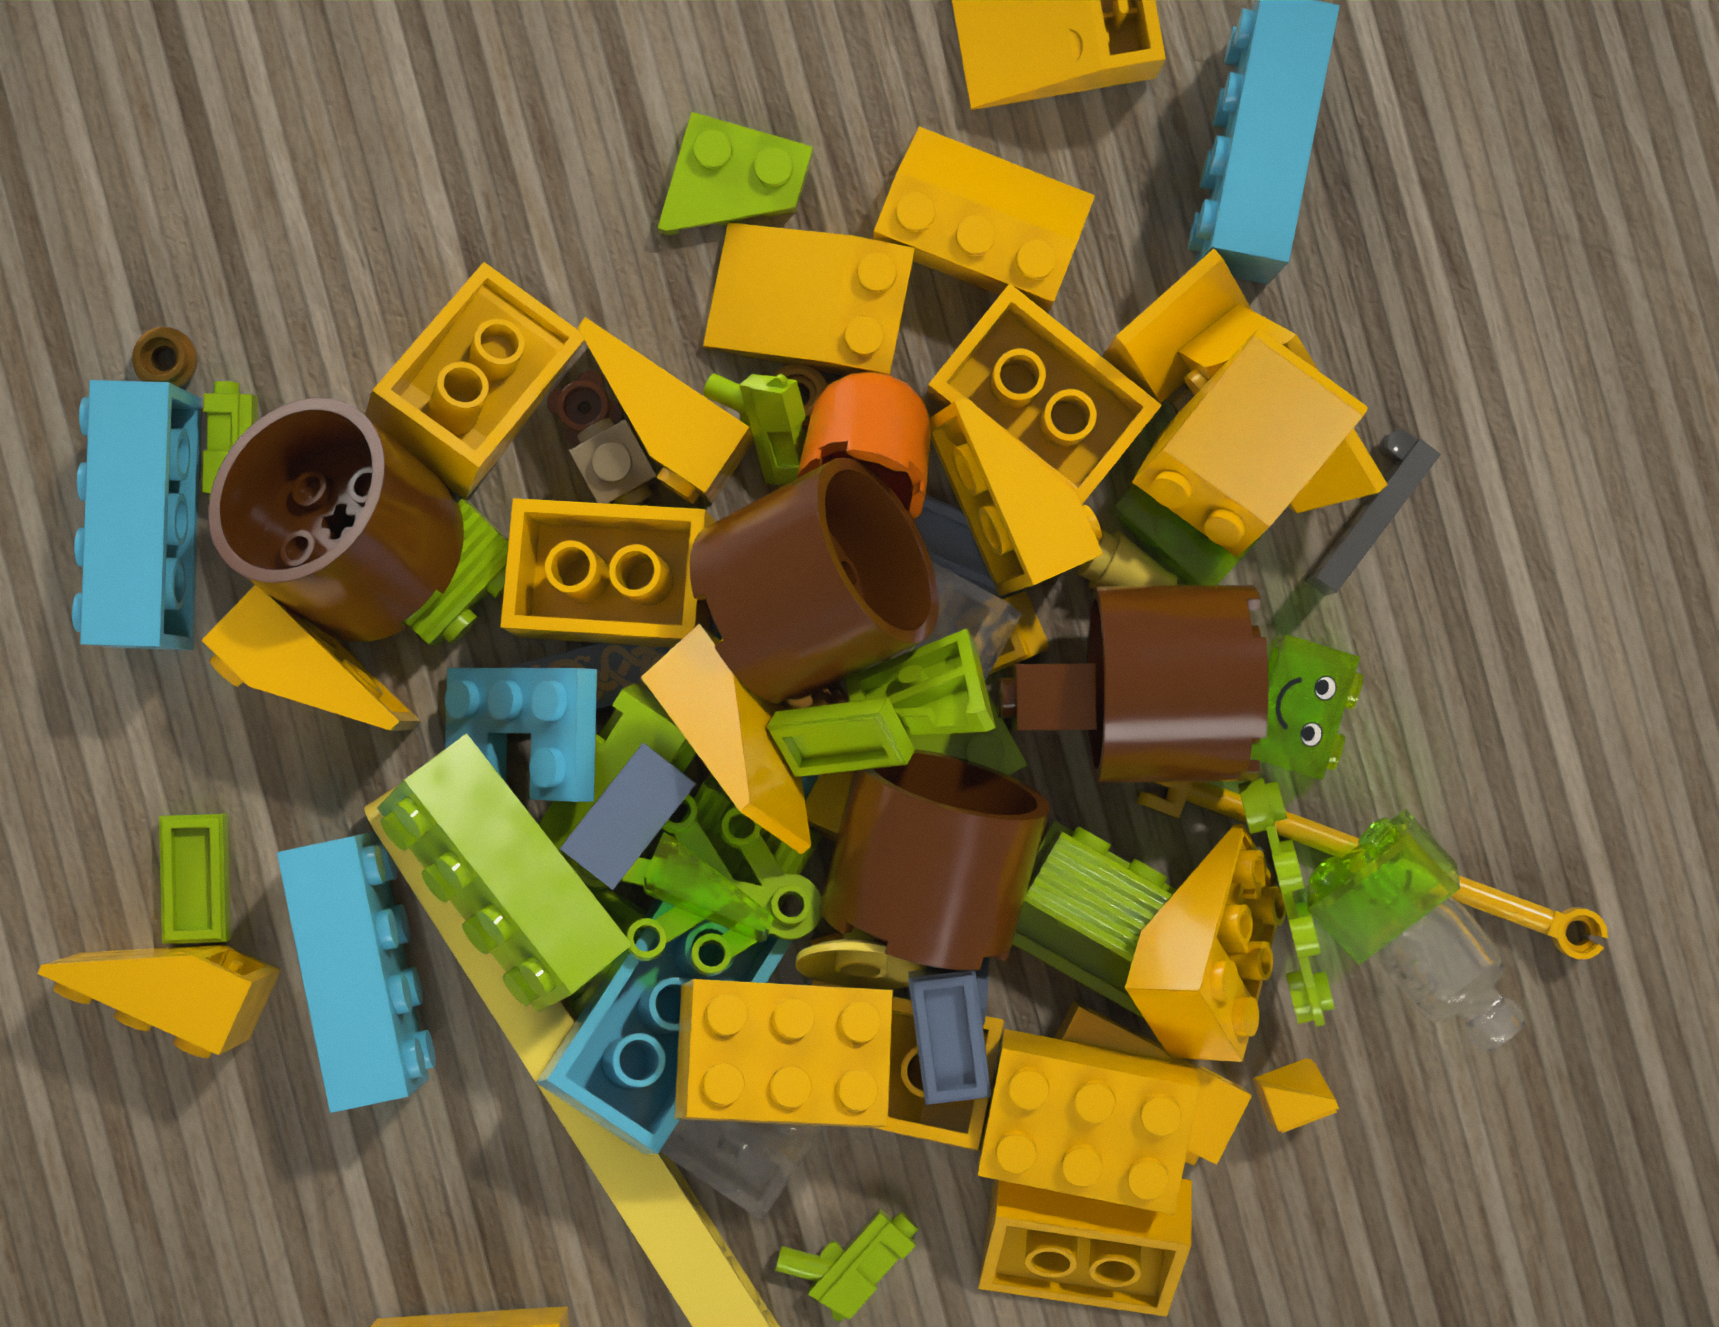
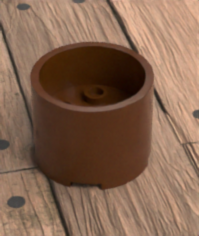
M301 399L283 405L260 418L231 447L217 472L210 493L208 508L209 529L215 548L225 563L312 625L340 640L350 642L375 641L406 629L403 621L418 611L436 590L444 594L456 572L463 549L464 524L460 506L452 499L444 483L365 414L354 406L336 399Z
M835 458L705 527L699 532L692 545L690 580L693 597L698 600H707L713 620L723 638V641L714 647L732 673L752 692L769 702L778 704L787 699L797 700L808 697L926 640L934 631L937 623L939 596L936 577L929 553L917 526L901 500L887 483L869 467L850 458Z
M1254 585L1095 586L1093 588L1088 619L1087 663H1096L1097 730H1088L1092 772L1096 782L1257 780L1260 774V761L1250 760L1252 744H1259L1260 739L1267 736L1268 655L1266 637H1261L1258 625H1251L1249 610H1259L1260 596Z
M915 749L907 765L855 770L821 895L820 913L832 927L842 934L852 933L853 928L856 927L874 940L887 944L885 954L906 961L956 970H980L984 957L993 956L1006 961L1010 953L1042 840L1050 805L1038 791L1014 777L972 761L931 751Z

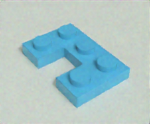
M447 668L445 749L467 733L506 783L507 733L531 734L529 799L571 802L594 801L597 669Z

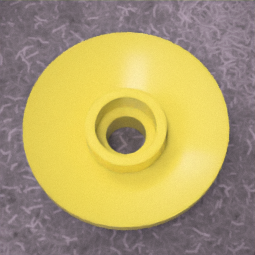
M856 927L853 928L852 933H845L843 939L825 941L801 950L796 955L795 961L797 971L812 980L864 989L886 990L909 987V971L927 969V965L885 954L887 944L874 940Z

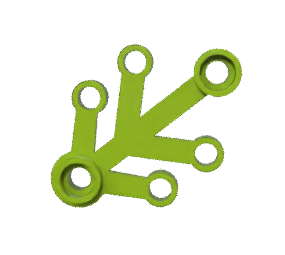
M1259 778L1256 781L1238 783L1250 834L1267 831L1301 970L1285 973L1298 1024L1314 1021L1316 1027L1324 1026L1323 1012L1335 1010L1326 971L1312 973L1309 956L1321 954L1308 901L1296 904L1292 891L1305 889L1293 840L1279 842L1275 822L1287 819L1278 781L1265 784L1264 779Z
M689 794L681 802L689 810L688 819L682 823H673L667 820L662 828L674 834L696 870L638 857L620 880L621 882L690 897L656 919L643 918L630 926L627 938L632 945L628 948V951L634 958L641 961L656 959L661 955L667 943L727 906L754 913L723 935L710 933L696 940L691 950V962L693 967L705 976H715L722 973L733 957L770 934L783 940H796L808 935L817 926L822 915L819 910L821 895L817 887L809 879L801 875L785 874L761 837V826L741 813L737 807L730 809L725 814L720 827L721 836L729 846L740 849L760 885L734 880L696 820L697 805ZM744 817L751 822L753 833L747 838H737L731 834L728 826L729 822L733 818ZM571 858L570 866L589 890L602 891L610 888ZM784 895H794L801 901L802 912L796 917H787L780 912L778 900ZM643 928L654 930L659 937L658 946L651 951L638 949L633 940L638 930ZM708 943L718 945L723 951V961L713 967L703 964L698 954L699 949L703 945Z

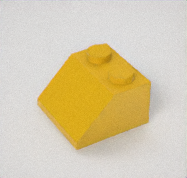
M1213 249L1117 334L1103 355L1116 369L1160 404L1167 399L1176 408L1175 402L1191 391L1184 380V377L1191 371L1178 350L1240 303L1249 309L1251 307L1224 259Z

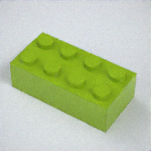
M467 733L404 779L377 807L384 816L381 819V825L389 839L403 851L408 848L425 868L421 874L427 887L440 901L445 903L449 900L465 919V922L462 923V928L467 938L483 954L491 952L506 972L503 975L506 987L521 1004L525 1006L531 1004L537 1012H540L572 995L632 945Z

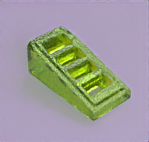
M665 832L663 833L644 875L645 894L762 943V940L766 942L774 917L676 838L669 836Z

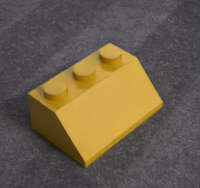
M919 126L895 175L874 228L873 240L915 248L914 262L998 295L1010 283L1049 314L1095 195Z
M1240 303L1178 350L1191 371L1184 377V380L1194 395L1198 393L1258 328L1317 370L1318 368L1297 334ZM1353 428L1287 507L1295 513H1301L1376 494L1388 484Z
M994 1179L978 1289L1167 1317L1191 1248L1192 1180H1181L1175 1214L1171 1215Z

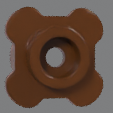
M588 370L582 372L577 381L569 383L563 390L554 389L547 399L549 411L559 415L566 426V439L577 446L581 444L577 435L589 426L606 418H611L615 425L622 419L621 406L616 402L610 401L603 389L604 379L595 371ZM583 402H587L591 406L587 414L579 412V405Z

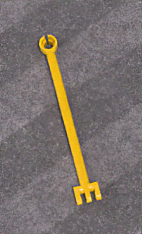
M1207 781L1154 782L1169 788L1165 800L1152 792L1140 791L1136 802L1170 816L1180 818L1184 804L1188 801L1247 823L1240 794ZM1285 811L1287 819L1275 822L1279 836L1292 839L1295 842L1403 882L1406 879L1405 868L1410 866L1411 879L1409 884L1551 937L1555 947L1564 955L1578 960L1590 959L1604 949L1600 944L1585 938L1579 943L1571 944L1566 937L1567 926L1574 921H1580L1585 927L1586 934L1608 938V930L1604 920L1591 910L1575 907L1558 912L1400 854L1394 860H1384L1378 854L1379 845Z

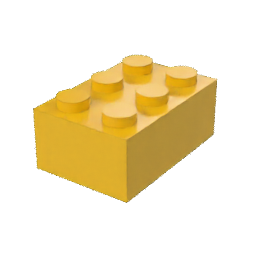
M1010 283L930 381L926 395L943 408L959 399L967 397L1075 491L1081 504L1085 502L1162 406Z
M513 498L500 627L519 638L673 648L698 624L709 631L711 612L707 600H698L693 597L690 580V554L694 540L699 532L715 523L716 520L705 509Z
M692 979L682 984L674 1119L865 1128L888 1126L893 990Z
M1003 1028L979 1152L977 1176L1174 1215L1200 1092L1196 1066Z

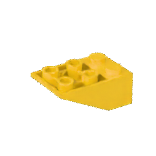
M951 0L970 110L1156 79L1166 60L1156 0Z
M1234 824L1143 928L1139 936L1125 989L1170 1058L1243 1062L1248 1039L1254 1036L1258 1029V999L1263 980H1268L1272 973V944L1277 926H1281L1284 923L1286 908L1281 889L1277 886L1267 867L1264 853L1257 849L1244 824Z
M225 944L78 953L41 964L37 974L55 981L53 990L69 1000L82 1004H91L92 999L116 1009L113 1017L117 1021L141 1031H150L152 1026L176 1036L173 1044L182 1051L197 1057L210 1058L212 1053L221 1055L251 1038L281 969Z

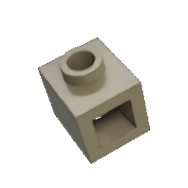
M606 418L589 426L577 435L581 444L572 448L569 452L597 503L642 506L654 497L651 489L661 484L662 481L656 478L658 475L633 429L625 419L614 425L611 418Z

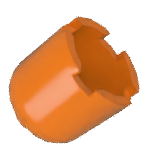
M876 372L852 373L834 381L824 389L813 406L797 478L835 458L841 457L856 460L869 467L887 483L901 500L913 521H915L922 513L927 486L931 420L925 402L907 383L888 374Z

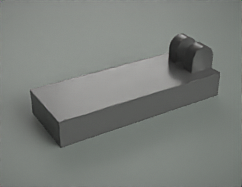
M1395 430L1381 439L1379 444L1380 452L1393 463L1383 476L1388 485L1379 493L1368 496L1305 580L1323 595L1327 596L1339 591L1441 455L1422 439L1417 440L1404 430Z

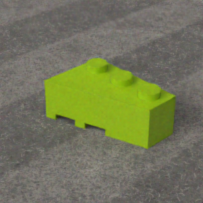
M641 680L621 690L612 705L616 708L600 734H595L594 801H553L539 823L541 829L569 864L571 863V857L560 849L643 742L683 773H685L697 756L690 743L648 686Z

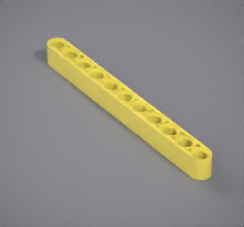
M395 786L364 806L365 815L534 1081L537 1082L578 1017L574 1016L568 1007L570 1001L567 997L537 1012L531 1004L528 1006L521 1004L510 993L503 981V975L506 972L491 952L483 954L470 942L462 928V923L465 922V919L450 900L446 903L442 902L430 891L421 874L425 868L408 848L405 851L399 849L385 833L381 825V819L384 816L377 807L397 787ZM537 1084L692 1327H780L664 1145L658 1154H643Z

